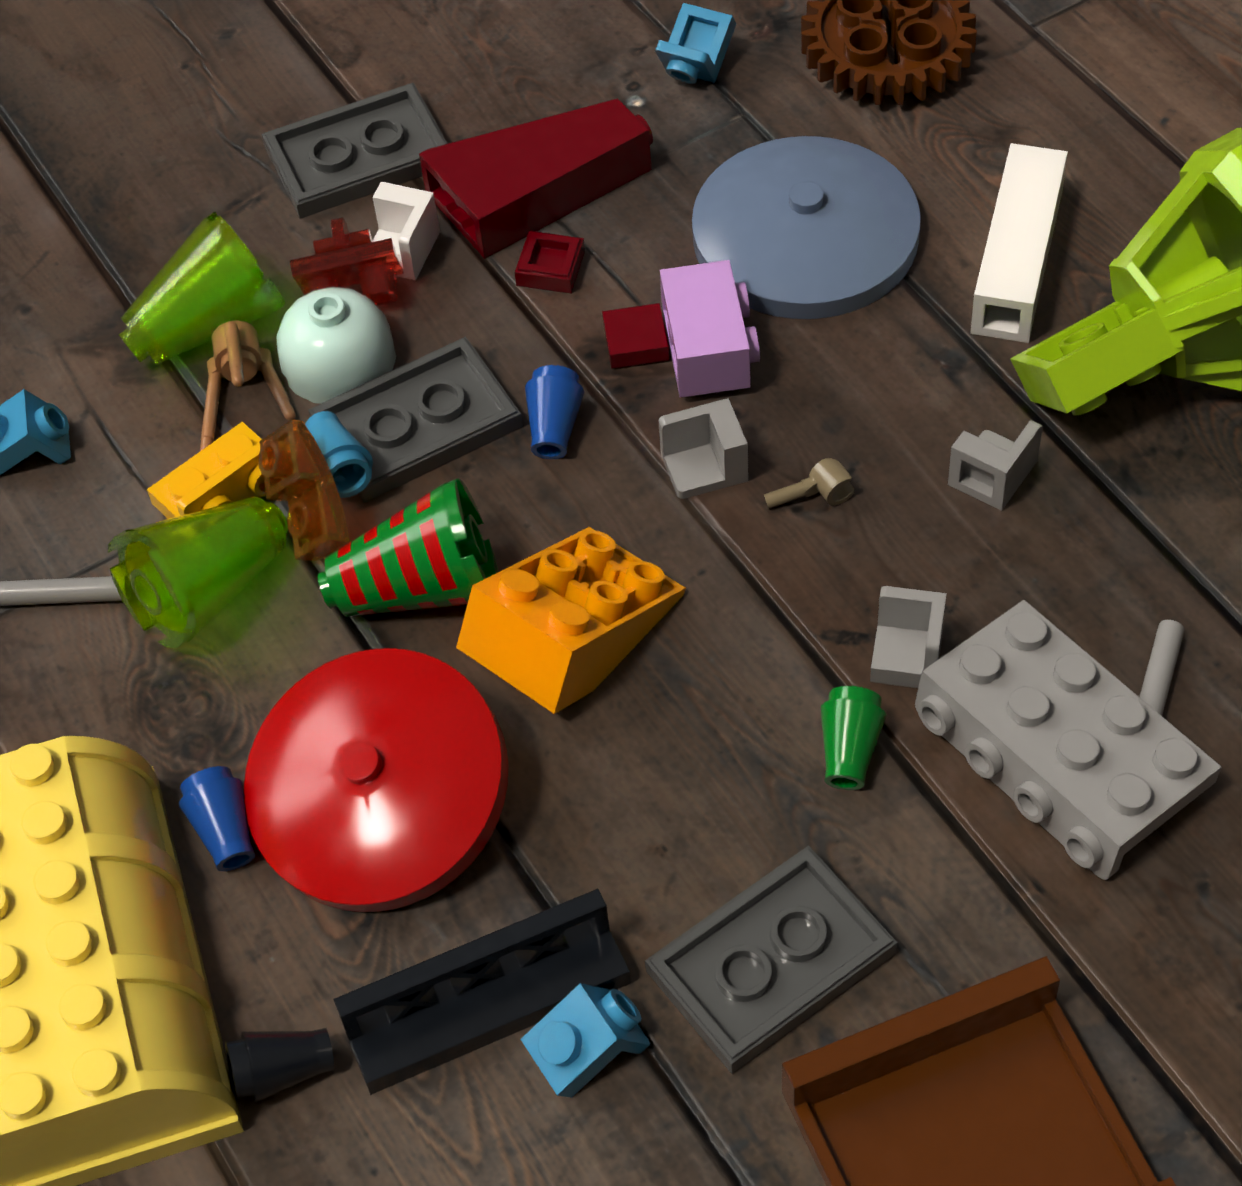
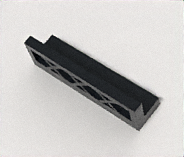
M597 888L333 1000L369 1093L372 1095L537 1024L580 983L611 990L631 984L630 971L610 932L607 905Z

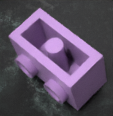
M730 260L661 269L662 312L679 397L750 388V363L760 362L759 342L755 326L745 327L743 318L750 316L747 288L745 282L735 283Z

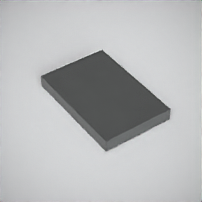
M414 82L261 134L264 147L300 219L376 192L380 182L399 185L422 177L419 153L430 148L448 144Z
M466 336L308 410L310 417L321 411H330L336 414L341 424L370 452L373 459L372 478L367 487L358 493L363 503L523 427L520 411Z
M808 845L646 959L645 968L648 975L730 1073L733 1074L896 955L898 943Z

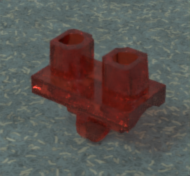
M343 217L331 220L333 237L313 241L316 255L290 260L292 277L304 295L313 290L328 287L341 288L361 283L363 295L371 299L377 306L397 300V275L404 274L400 255H397L392 238L372 242L369 229L349 233Z

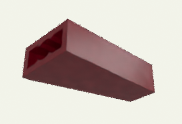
M617 98L430 148L419 153L425 191L434 193L437 207L485 259L527 237L529 231L536 232L652 170L650 145L653 143V135L646 120L639 114L634 115Z

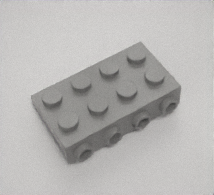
M1022 600L925 668L921 673L915 708L925 727L935 735L944 737L966 757L967 762L978 775L990 779L1015 802V805L1024 817L1032 822L1039 823L1064 846L1067 854L1075 863L1081 867L1089 868L1096 876L1107 880L1119 870L1125 853L1216 783L1222 768L1025 600Z

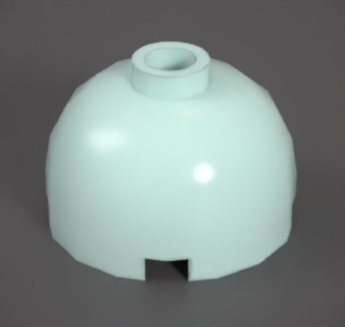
M328 287L313 290L300 297L286 311L276 336L281 371L287 378L289 387L296 395L313 403L322 404L392 371L396 360L390 325L385 314L367 296L350 288Z

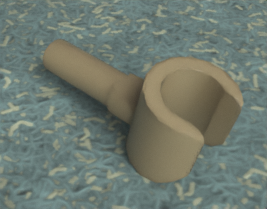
M825 458L812 468L808 478L763 495L768 509L804 496L809 497L818 492L829 505L835 506L851 498L854 494V487L850 484L852 476L845 467L835 459Z

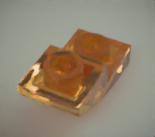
M290 420L260 440L259 469L264 476L266 498L269 500L288 501L287 525L293 538L295 560L317 561L350 542L346 518L334 478L319 446L304 422L301 420Z

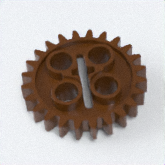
M969 0L808 1L807 15L801 18V53L806 55V67L808 69H818L817 81L821 83L834 79L833 92L836 94L850 87L853 89L854 101L860 100L866 93L873 94L875 105H880L885 95H893L898 105H903L905 93L911 92L915 97L923 101L926 97V87H931L942 93L945 91L946 79L958 82L961 77V68L970 67L971 56L975 52L976 14L969 13ZM882 5H885L888 10L890 43L892 48L895 49V64L890 63L887 52L888 36L886 23L882 19Z

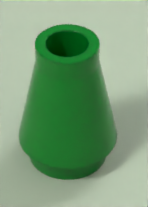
M840 686L831 689L828 701L821 705L826 763L824 781L827 785L844 790H858L864 787L866 772L887 716L886 712L881 708L882 698L878 693L863 687Z

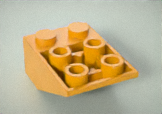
M587 527L472 585L456 648L555 714L593 692L684 596L686 587L665 575L663 570L657 565L643 561L617 545L611 536Z

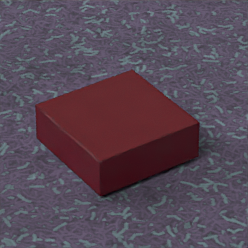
M529 231L515 270L516 286L572 294L585 254L584 238Z
M660 303L602 311L611 369L669 360V347Z

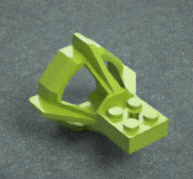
M1236 128L1194 151L1179 171L1180 182L1117 259L1114 258L1111 262L1109 271L1112 296L1115 302L1010 358L1030 401L1064 413L1072 412L1073 415H1081L1107 401L1105 395L1107 391L1124 382L1128 386L1142 383L1158 373L1242 391V128Z

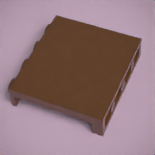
M1047 956L782 1063V1094L826 1186H1176L1172 1177L1158 1182L1056 1001L1060 979Z

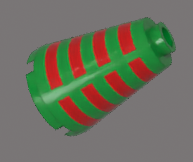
M458 478L442 484L325 558V571L318 573L320 591L327 606L330 609L338 607L344 616L350 617L467 605L472 585L498 573V568L490 540L483 541L478 525L484 524L481 515L463 481Z

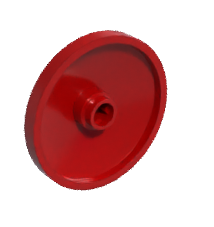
M380 648L358 651L336 658L316 668L296 682L271 709L254 739L248 757L244 780V804L252 837L259 851L275 872L299 892L314 901L329 907L355 912L386 911L416 903L443 889L472 864L490 839L499 821L508 787L509 767L504 735L491 707L475 686L452 666L435 657L407 649Z

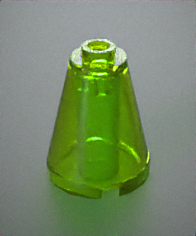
M213 211L200 222L120 319L127 328L118 335L139 362L150 356L158 365L211 341L213 332L219 325L225 322L238 320L251 323L276 312L286 303L270 277L265 281L262 279L264 274L257 265L258 261L228 223Z
M253 496L128 529L114 536L108 544V553L117 549L119 563L110 568L112 580L123 603L140 627L145 631L155 625L156 628L166 635L158 643L165 647L178 648L193 639L285 549L288 524L282 511L275 504Z

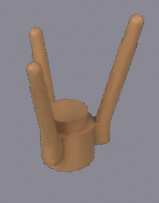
M238 320L228 321L219 325L213 331L211 337L214 356L207 361L209 377L200 451L214 442L221 381L224 377L231 381L234 386L240 387L245 381L252 379L257 371H261L284 418L292 421L296 417L290 399L273 367L271 352L269 349L259 346L257 330L253 325Z

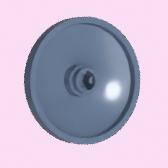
M818 136L775 139L737 153L721 164L707 178L696 197L693 207V247L699 264L730 260L735 283L745 282L750 309L772 316L791 319H819L839 316L866 307L879 300L904 278L912 266L918 250L920 209L916 195L904 175L885 158L869 149L847 141Z

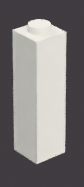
M1010 144L974 293L970 334L1029 343L1061 200L1068 151Z

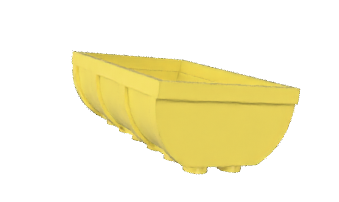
M62 736L39 744H28L18 750L1 754L0 1186H77L244 1132L237 1101L232 1089L228 1064L159 780L153 766L151 767L136 751L124 745L86 736Z

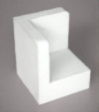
M380 182L373 195L379 229L364 256L365 268L371 271L416 280L440 233L434 193Z

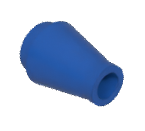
M559 365L539 367L533 371L532 379L525 385L532 437L531 452L537 457L559 459L567 454L568 440L584 396V389L579 384V375L570 368Z
M225 766L210 767L186 778L180 786L183 797L179 801V807L213 857L217 870L231 871L251 862L255 858V852L251 844L246 817L242 780L234 778L231 769Z

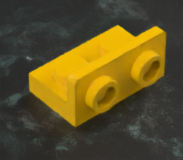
M241 422L149 487L147 492L151 503L196 545L213 532L225 528L236 515L258 499L273 493L291 475L281 441L273 434L261 439L245 423Z

